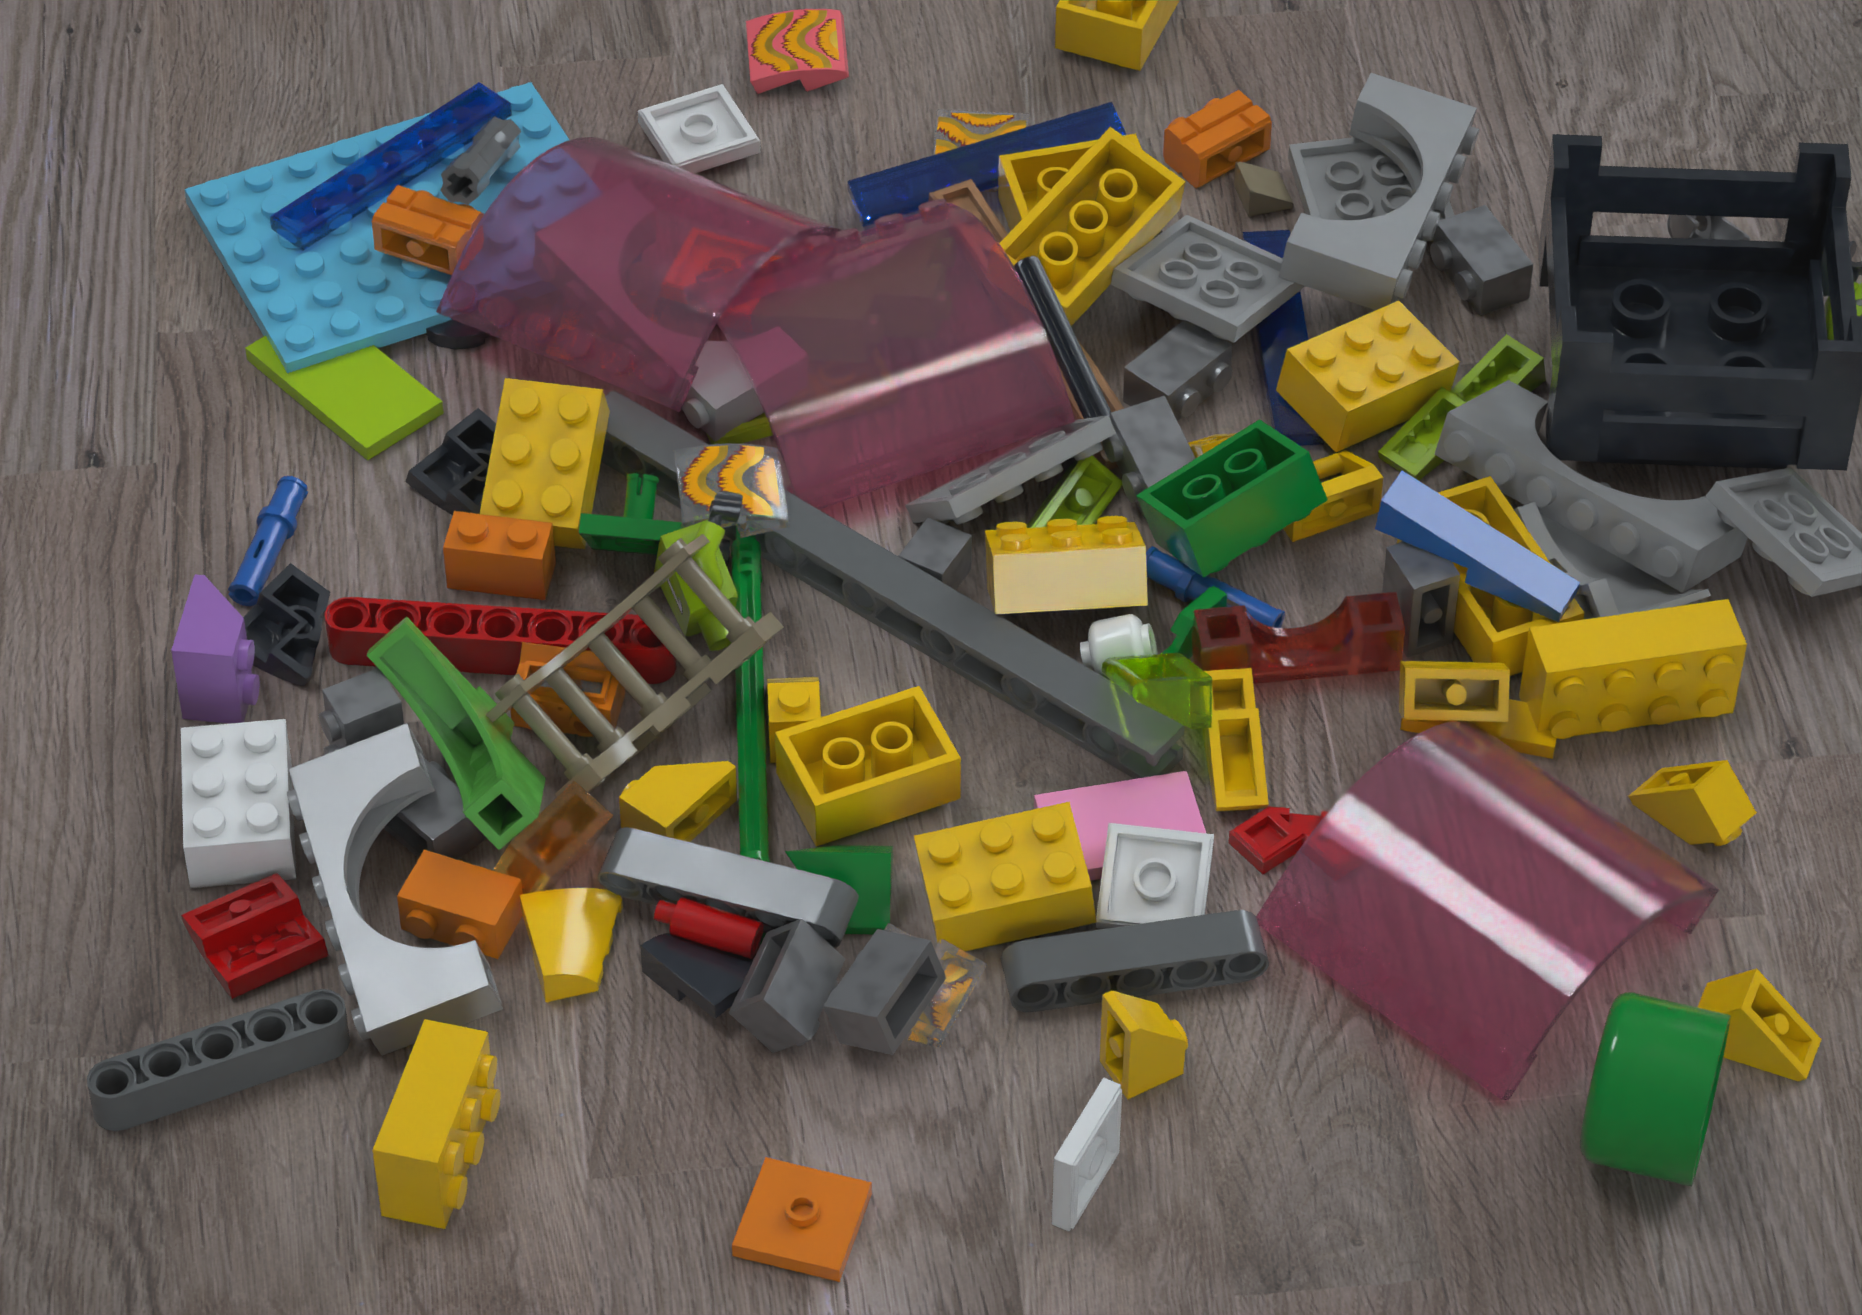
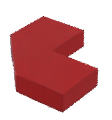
M1268 806L1229 831L1228 843L1262 875L1303 850L1336 881H1339L1376 857L1378 844L1344 813L1321 811V816L1290 813V808Z

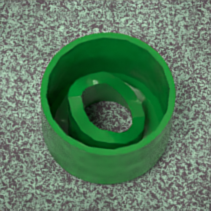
M1634 992L1619 994L1613 1000L1609 1009L1592 1073L1580 1135L1582 1155L1594 1164L1692 1187L1713 1107L1731 1015Z

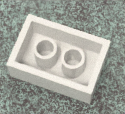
M286 719L181 728L183 849L190 888L255 883L275 873H278L283 880L296 879L294 814L287 797V792L293 790L289 772L292 764Z

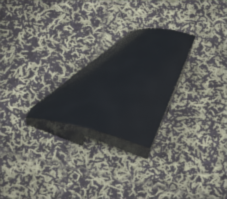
M477 408L445 434L441 446L408 471L405 482L430 502L453 515L454 511L480 514L496 423L482 410Z
M291 563L260 592L257 604L243 618L247 640L254 641L253 666L282 680L305 686L310 681L313 661L320 640L321 626L327 609L330 591Z

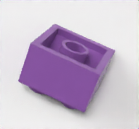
M195 574L171 649L182 719L229 724L244 722L248 706L256 705L259 696V675L252 674L251 670L255 653L254 641L247 640L244 618L205 575Z

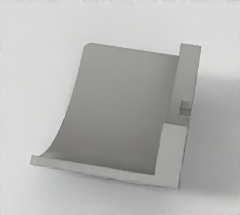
M1605 482L1599 483V484H1602V485H1604V486H1607V487L1611 488V486H1610L1608 483H1605ZM1536 502L1514 509L1549 562L1580 582L1578 592L1574 598L1585 612L1584 619L1682 606L1711 596L1709 589H1689L1684 593L1678 591L1540 514Z

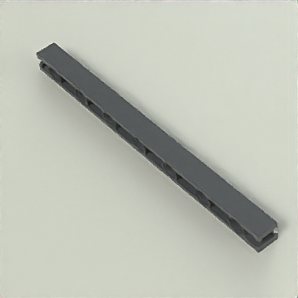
M613 389L605 396L610 413L601 462L625 476L631 473L639 474V478H642V483L643 474L658 477L657 495L701 521L709 520V511H706L708 507L706 505L693 504L694 501H691L688 498L689 496H685L686 493L681 492L684 490L682 487L684 483H682L683 479L681 478L686 475L684 474L687 471L685 468H689V465L693 463L691 461L696 457H700L698 454L702 452L699 451L705 450L703 447H709V445ZM728 456L706 476L707 486L715 493L720 492L722 489L718 487L719 483L716 482L720 479L717 477L719 475L717 473L721 468H724L721 465L728 464L725 462L728 460ZM748 468L742 475L743 484L766 501V498L762 496L763 494L757 491L758 488L754 486L756 485L753 483L756 482L753 477L755 475L754 471ZM778 486L780 507L773 506L774 504H771L770 501H766L773 512V516L750 514L751 512L743 508L744 505L741 506L740 517L756 527V540L761 544V557L1130 777L1138 779L1168 774L1183 759V747L1176 744V742L1184 735L1185 724ZM722 520L721 527L725 530L724 535L735 541L736 524Z

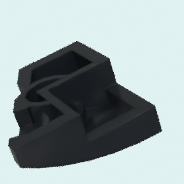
M670 933L655 936L640 945L642 972L678 1002L688 996L715 1019L733 1005L754 958L741 957L671 935Z

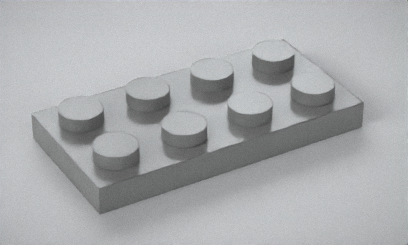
M1109 415L1063 421L905 506L913 523L925 522L927 518L943 524L953 520L956 524L965 523L983 513L981 505L995 499L996 503H1000L1023 492L1022 483L1032 478H1035L1036 482L1043 481L1062 472L1061 463L1074 456L1075 460L1078 461L1098 453L1103 449L1100 442L1116 434Z

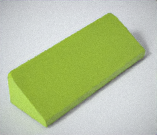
M1093 455L1074 461L1031 518L1027 528L1047 527V522L1054 519H1073L1077 521V525L1095 524L1123 485L1122 481Z

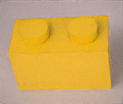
M1400 661L1399 713L1404 720L1508 722L1510 670L1504 663Z

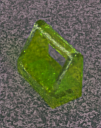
M1181 653L1111 657L1103 662L1101 667L1102 673L1137 702L1190 729L1211 728L1212 677Z

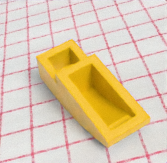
M1252 668L1200 671L1197 689L1206 761L1215 810L1265 809L1269 806L1259 709L1255 705Z

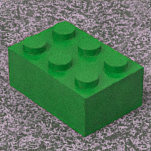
M1260 419L1136 495L1155 543L1203 578L1210 573L1221 571L1234 558L1252 547L1266 543L1271 535L1292 522L1306 518L1313 509L1328 501L1309 451Z

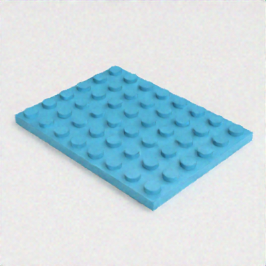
M531 82L185 189L188 207L263 336L266 335L287 373L372 345L381 348L427 333L426 328L508 301V306L558 291L559 289L552 282L547 283L541 278L535 267L536 235L607 196ZM493 117L501 120L511 119L521 130L519 135L521 147L508 162L493 173L490 177V184L479 197L469 204L477 211L484 213L486 243L485 248L475 261H471V266L461 278L375 250L372 230L373 215L383 202H387V197L397 185L415 190L416 192L424 190L431 193L434 197L449 201L440 191L443 184L441 173L455 158L466 152L473 143V137L481 127ZM452 202V203H455V204H458V205H459V204H464V203H461V202ZM643 255L632 266L643 263Z

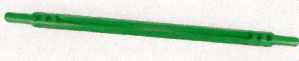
M739 516L738 522L735 523L736 540L731 545L732 581L738 597L735 608L744 619L749 616L756 623L762 618L761 544L756 540L755 525ZM762 646L735 670L740 855L771 863L768 840ZM764 932L762 934L760 945L762 944V941L766 935V933Z

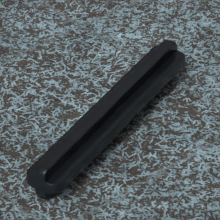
M1034 255L1020 260L1014 265V272L1083 418L1108 415L1110 417L1111 410L1040 260Z

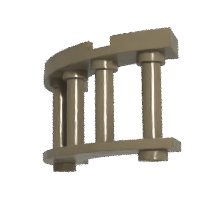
M704 534L689 544H686L682 538L677 540L658 557L663 566L593 627L524 680L517 674L495 693L500 702L486 714L492 723L514 708L567 769L563 774L569 781L555 795L568 810L606 780V777L618 767H623L712 691L706 683L710 678L717 685L784 628L772 612H769L756 623L749 616L744 619L692 559L696 553L710 542ZM675 572L681 576L729 632L726 637L732 644L713 660L706 654L701 657L649 597ZM632 610L637 613L686 670L683 675L688 682L669 698L662 692L657 695L605 635L607 631ZM588 647L642 708L639 714L644 719L627 733L621 727L615 729L563 669ZM545 682L552 687L600 743L597 748L601 754L594 760L588 753L582 756L530 696Z

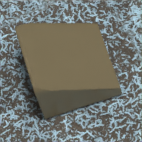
M1245 162L1235 163L1234 187L1248 217L1293 208V201L1279 172Z

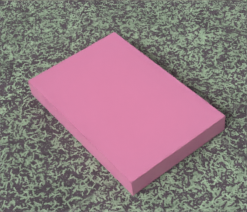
M1187 771L1034 795V809L1070 801L1090 881L1098 880L1102 877L1109 823L1206 833Z

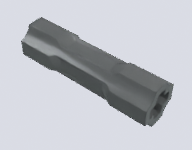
M493 117L484 124L473 137V143L466 152L455 158L441 173L443 184L440 191L451 203L461 202L469 205L479 197L490 184V177L493 173L508 162L521 147L519 144V135L521 133L519 127L511 119L501 120Z

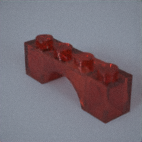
M1396 592L1346 596L1339 607L1329 616L1316 623L1298 628H1275L1264 625L1250 615L1245 605L1194 610L1191 651L1198 681L1200 671L1252 668L1253 684L1400 671L1405 626Z

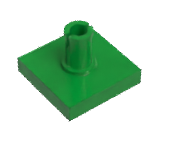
M627 474L623 517L581 513L579 534L593 550L657 555L662 535L685 528L682 522L653 520L659 478L643 474V483L642 478H639V474Z

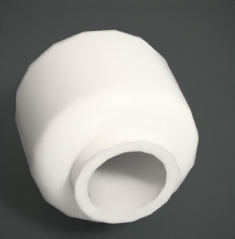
M1133 614L1093 622L1088 632V641L1080 642L1083 665L1115 684L1144 679L1149 675L1151 664L1158 663L1157 645L1151 625L1149 623L1142 624V621Z

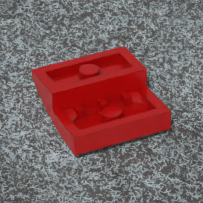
M278 873L181 915L183 923L202 957L232 999L329 956L325 939L303 915L298 896Z

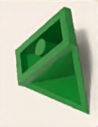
M836 845L785 851L796 869L840 880L850 885L859 895L858 902L845 934L873 935L877 929L890 932L893 846Z

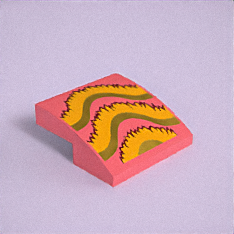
M790 10L746 21L750 82L757 94L797 80L801 81L808 92L849 77L844 16L840 10Z

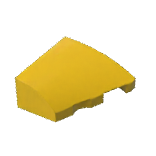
M597 888L553 889L519 895L520 908L531 942L533 961L545 1002L598 991L603 976L604 957L609 954L613 942L612 930L617 913H621L623 908L622 897L607 889Z

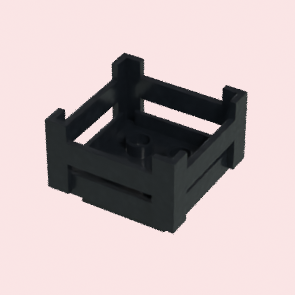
M1553 134L1538 249L1539 286L1548 287L1552 356V378L1545 424L1546 448L1557 459L1562 461L1785 469L1788 465H1796L1797 469L1847 471L1862 395V316H1857L1846 211L1852 178L1848 144L1799 142L1794 172L1600 166L1602 136ZM1593 212L1785 219L1782 242L1591 235ZM1823 296H1830L1834 340L1827 339Z

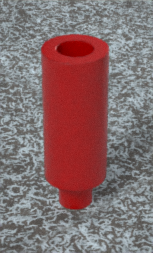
M683 897L679 899L677 904L659 900L654 913V920L670 925L669 932L671 935L748 959L754 958L760 945L764 928L763 922Z

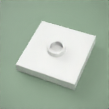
M723 84L638 110V123L675 180L760 153L759 138Z
M1109 823L1096 915V928L1107 929L1205 915L1214 834Z
M1106 1078L1102 1079L1054 1157L1052 1225L1066 1231H1070L1071 1228L1074 1229L1119 1154L1122 1106L1121 1084Z

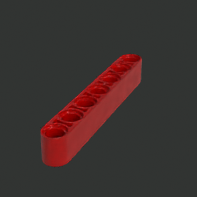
M343 597L328 605L325 611V623L329 653L334 660L342 664L377 667L367 657L368 650L404 618L408 617L459 672L516 675L520 663L522 642L567 648L608 613ZM627 614L605 633L648 684L665 682L675 674L677 669L676 658L638 615Z

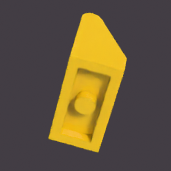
M1346 450L1313 461L1319 479L1340 472L1343 475L1321 483L1328 501L1313 509L1306 518L1292 522L1283 529L1291 541L1294 542L1378 513L1384 477L1374 464Z

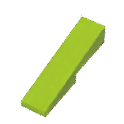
M1506 334L1450 392L1441 387L1378 451L1379 458L1399 472L1403 470L1418 481L1445 461L1434 454L1449 411L1507 380L1532 392L1546 380L1544 358Z

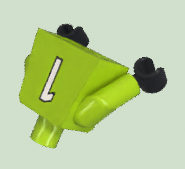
M720 491L715 495L710 504L709 520L662 535L660 537L654 573L663 566L658 557L677 540L682 538L686 544H689L704 534L710 542L697 552L692 559L735 607L738 597L728 571L730 540L723 539L725 530L721 527L722 520L738 522L743 496L738 493ZM677 572L660 586L685 636H692L702 632L710 651L721 650L732 644L726 637L729 633L727 629Z

